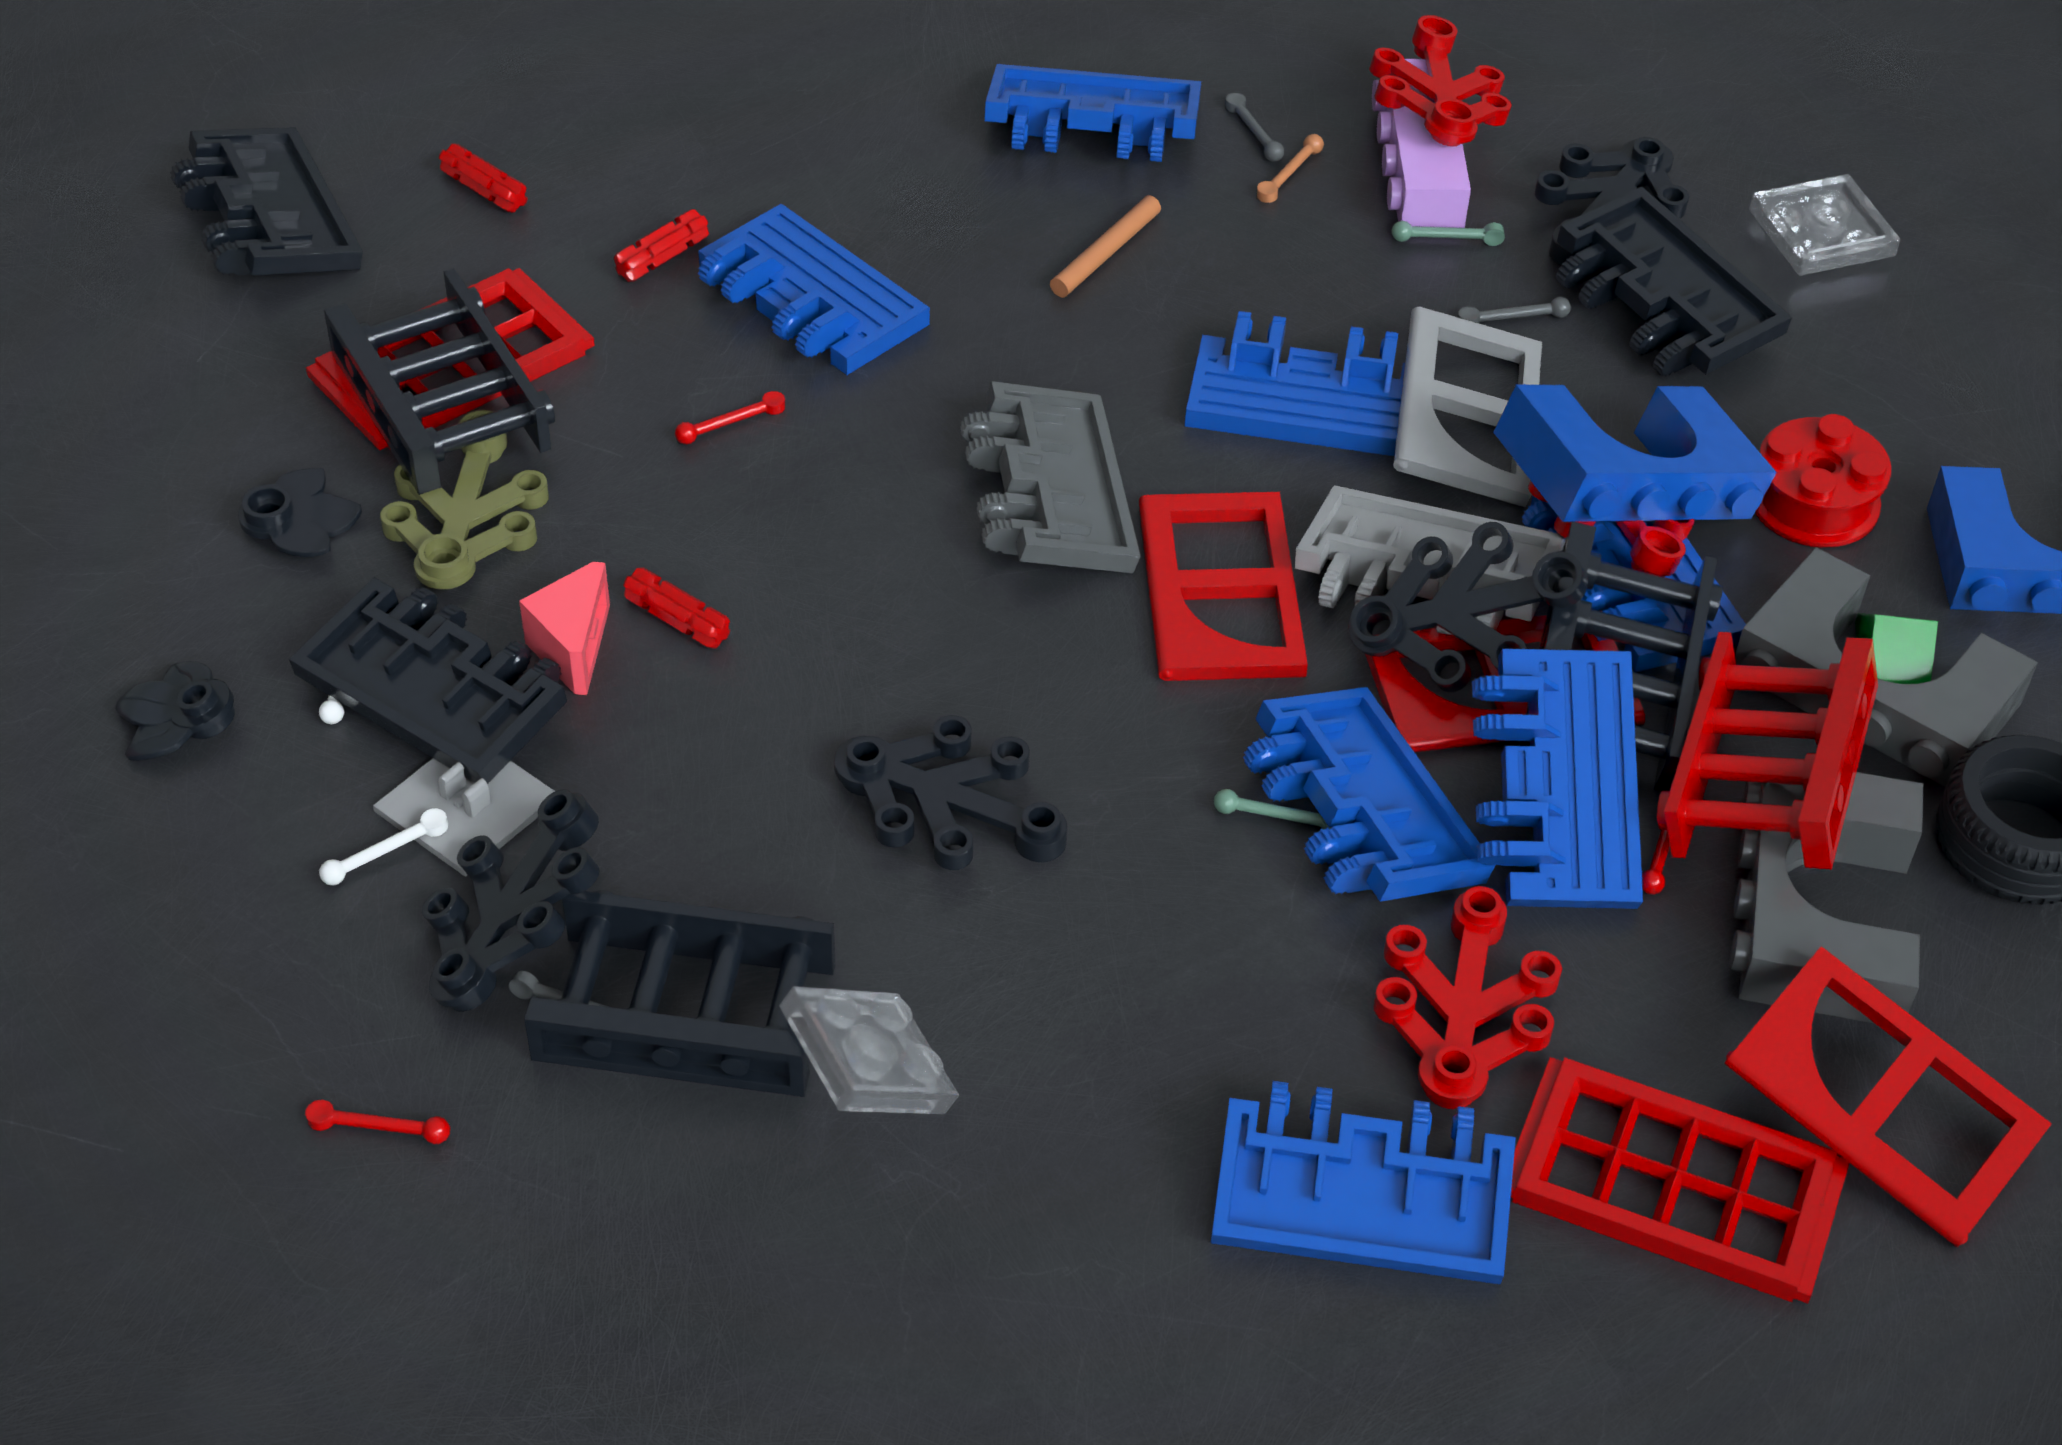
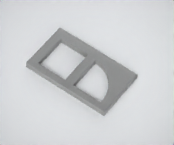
M1415 307L1411 311L1394 468L1403 473L1526 507L1531 497V493L1528 490L1530 479L1513 457L1511 473L1480 460L1461 447L1445 431L1434 409L1497 426L1508 400L1435 380L1434 373L1438 341L1518 363V384L1539 385L1542 342L1427 308Z

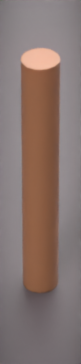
M1147 195L1050 281V287L1054 294L1061 298L1070 294L1160 213L1161 205L1155 197Z

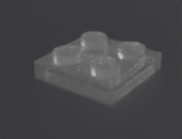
M1849 174L1755 192L1752 196L1750 212L1799 276L1896 256L1901 239Z
M793 986L779 1007L839 1111L946 1114L959 1097V1093L944 1070L941 1058L931 1049L913 1019L910 1007L901 999L898 993Z

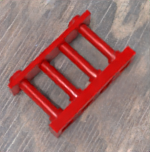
M1718 632L1711 657H1703L1699 669L1700 694L1670 791H1662L1658 800V827L1660 830H1667L1672 857L1686 858L1695 826L1790 832L1792 839L1801 840L1805 868L1832 870L1878 689L1873 639L1846 638L1840 663H1831L1829 669L1736 665L1731 632ZM1735 690L1827 695L1830 701L1828 708L1819 707L1817 714L1730 709ZM1722 734L1815 739L1818 746L1816 753H1807L1805 759L1716 754ZM1709 779L1803 785L1805 791L1804 800L1795 799L1792 806L1703 800Z

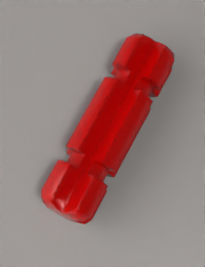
M451 144L447 150L440 152L438 158L441 160V171L455 180H459L460 183L489 201H493V203L505 211L515 212L519 206H525L528 198L525 196L527 188L523 183L512 176H507L505 172L461 145Z
M695 209L688 210L674 219L676 224L673 221H669L635 242L636 248L631 244L620 250L614 256L617 274L619 276L622 275L627 282H634L649 272L648 266L650 270H654L688 249L687 243L691 247L706 239L709 235L706 217L704 215L701 216Z
M636 568L631 576L626 577L623 584L626 599L643 609H647L650 606L649 613L686 635H691L694 632L692 638L699 643L714 649L723 640L728 638L730 634V629L728 628L730 620L714 608L706 607L703 610L706 605L705 603L666 580L659 584L662 578L646 568Z

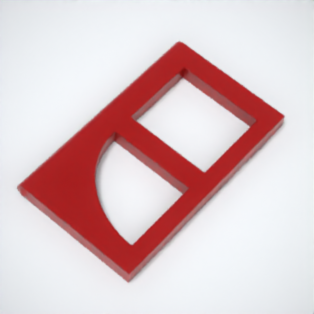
M1280 492L1155 494L1140 497L1138 503L1159 678L1164 681L1306 677L1308 663ZM1264 522L1271 568L1178 570L1172 523ZM1275 598L1283 647L1250 644L1225 636L1200 621L1190 611L1184 600Z
M1546 615L1534 616L1531 622L1517 618L1501 620L1496 631L1504 636H1517L1525 643L1541 642ZM1436 628L1413 631L1440 651L1447 649L1455 651L1475 649L1454 635L1437 632ZM1584 633L1581 639L1585 650L1619 651L1615 641L1610 639L1598 641L1594 635ZM1475 649L1484 676H1499L1491 659ZM1395 651L1380 657L1365 654L1383 708L1414 752L1510 741L1477 738L1473 732V719L1487 714L1525 715L1527 702L1494 701L1497 707L1496 710L1471 708L1451 702L1436 695L1419 683L1402 664L1399 658H1404V656ZM1634 698L1635 725H1644L1645 713L1640 700Z
M1822 946L1738 1047L1728 1052L1724 1063L1955 1247L1967 1242L1968 1234L2052 1124ZM1826 986L1905 1046L1851 1116L1840 1107L1825 1087L1818 1073L1812 1051L1811 1033L1814 1012ZM1928 1066L1940 1073L2009 1127L1956 1198L1874 1135Z

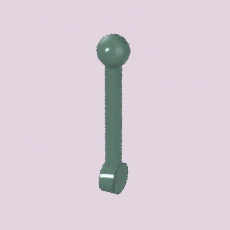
M1402 220L1396 222L1391 230L1393 238L1400 242L1407 241L1411 237L1483 239L1487 245L1497 246L1505 239L1503 226L1496 222L1489 223L1484 228L1411 226L1407 221Z
M1230 789L1218 791L1213 799L1215 808L1223 814H1230L1235 810L1319 826L1322 830L1328 827L1320 813L1239 798Z

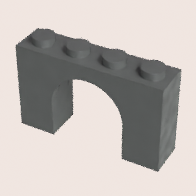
M1816 547L1744 626L1735 654L1736 665L1829 669L1831 663H1840L1842 653L1836 641L1856 619L1870 575ZM1981 633L1949 672L1938 679L1919 684H1898L1878 679V689L1864 744L1946 787L1951 772L1959 759L1975 745L1996 737L2020 707L2038 662ZM1771 692L1807 713L1817 714L1819 707L1828 708L1830 702L1827 695Z
M1856 772L1834 862L1907 874L1922 835L1923 783ZM1746 782L1742 803L1792 806L1795 799L1804 800L1805 791L1803 785ZM1744 829L1738 849L1737 867L1748 869L1747 880H1739L1733 909V917L1744 920V930H1736L1729 964L1730 970L1740 971L1739 999L1772 1005L1822 946L1909 1013L1919 989L1920 934L1852 923L1821 912L1798 893L1788 875V872L1794 868L1804 865L1801 840L1792 839L1790 832ZM1827 986L1824 988L1814 1013L1874 1023Z

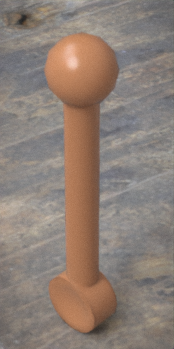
M1318 134L1308 135L1303 142L1304 147L1271 181L1259 183L1257 186L1258 200L1265 203L1277 200L1278 188L1311 154L1315 155L1322 151L1324 147L1322 137Z

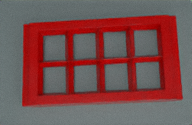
M508 268L467 287H475L484 308L508 298L523 312V314L494 328L530 382L585 356V351L595 346L594 337L520 268L514 271ZM447 297L422 309L448 301ZM537 326L553 341L522 356L506 340ZM442 328L378 348V355L380 358L388 356L391 361L398 359L392 353L393 351L421 338H424L433 347L443 344L445 342L435 333V331ZM327 352L315 358L316 363L306 367L307 376L378 450L386 447L390 449L332 355V352ZM465 361L452 365L464 378L477 375ZM446 368L400 382V390L409 386L416 394L429 391L421 380ZM498 392L423 417L422 425L425 429L429 427L436 428L502 396V394Z
M1550 1057L1515 1148L1511 1198H1513L1512 1202L1786 1301L1793 1302V1299L1808 1304L1850 1163L1844 1158L1837 1156L1834 1150L1565 1057L1563 1061ZM1579 1095L1622 1109L1610 1145L1566 1130ZM1638 1115L1682 1130L1670 1166L1626 1151ZM1698 1136L1742 1151L1731 1187L1686 1172ZM1560 1145L1604 1160L1592 1197L1547 1182ZM1758 1157L1803 1172L1792 1209L1747 1193ZM1620 1166L1664 1181L1652 1219L1608 1204ZM1681 1188L1726 1203L1714 1241L1669 1225ZM1742 1209L1787 1225L1776 1263L1730 1247Z

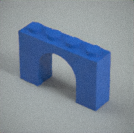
M1516 384L1493 432L1562 522L1752 519L1777 473L1706 389L1698 386H1657L1634 431V434L1652 455L1634 450L1605 433L1591 419L1565 385Z
M1941 466L1927 506V512L1950 609L2062 614V551L2038 542L2028 535L2016 522L2010 508L2000 468Z

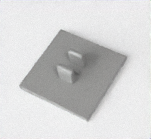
M432 758L375 803L373 809L375 813L400 831L420 823L421 815L429 809L438 808L446 813L449 824L447 831L437 837H430L425 834L414 841L466 877L468 874L458 864L457 854L467 841L476 836L485 835L500 849L539 817L538 808L541 802L555 791L512 761L487 784L483 778L479 779L476 783L465 778L464 767L460 762L449 768Z

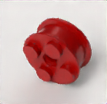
M1838 414L1790 420L1777 426L1767 434L1759 452L1777 473L1766 491L1762 503L1755 511L1759 520L1766 527L1787 540L1812 547H1838L1851 544L1862 539L1874 529L1881 512L1880 496L1886 490L1891 477V461L1879 441L1868 432L1853 425L1852 421L1847 417Z

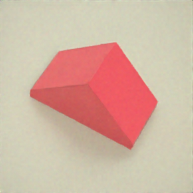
M591 562L519 601L525 644L541 660L547 658L559 664V667H561L560 672L562 673L559 679L576 695L588 694L610 608L606 565L604 562Z

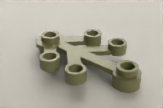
M480 410L465 415L459 423L492 413V411ZM506 433L461 448L462 452L466 455L452 497L442 487L418 495L401 465L396 467L394 478L399 496L408 500H419L443 524L441 534L433 535L418 521L415 507L403 501L390 503L380 512L385 537L392 541H405L417 554L414 559V570L417 579L425 586L434 589H452L461 586L474 575L477 561L504 547L511 551H524L536 543L535 519L531 514L523 511H514L504 515L499 525L466 540L470 529L516 505L522 509L532 510L542 507L549 499L547 478L543 473L536 470L519 472L508 484L480 497L489 464L497 461L507 447Z

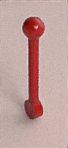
M770 391L763 395L762 401L694 425L690 422H682L675 429L676 440L687 445L693 443L700 434L764 412L771 415L780 414L785 410V396L781 392Z
M1661 830L1650 868L1642 873V888L1647 894L1660 893L1665 887V877L1662 871L1670 848L1667 830Z
M327 1100L314 1101L308 1105L305 1111L309 1126L316 1131H324L333 1126V1124L421 1135L431 1144H441L450 1135L449 1123L440 1116L431 1117L424 1122L334 1110L333 1105Z

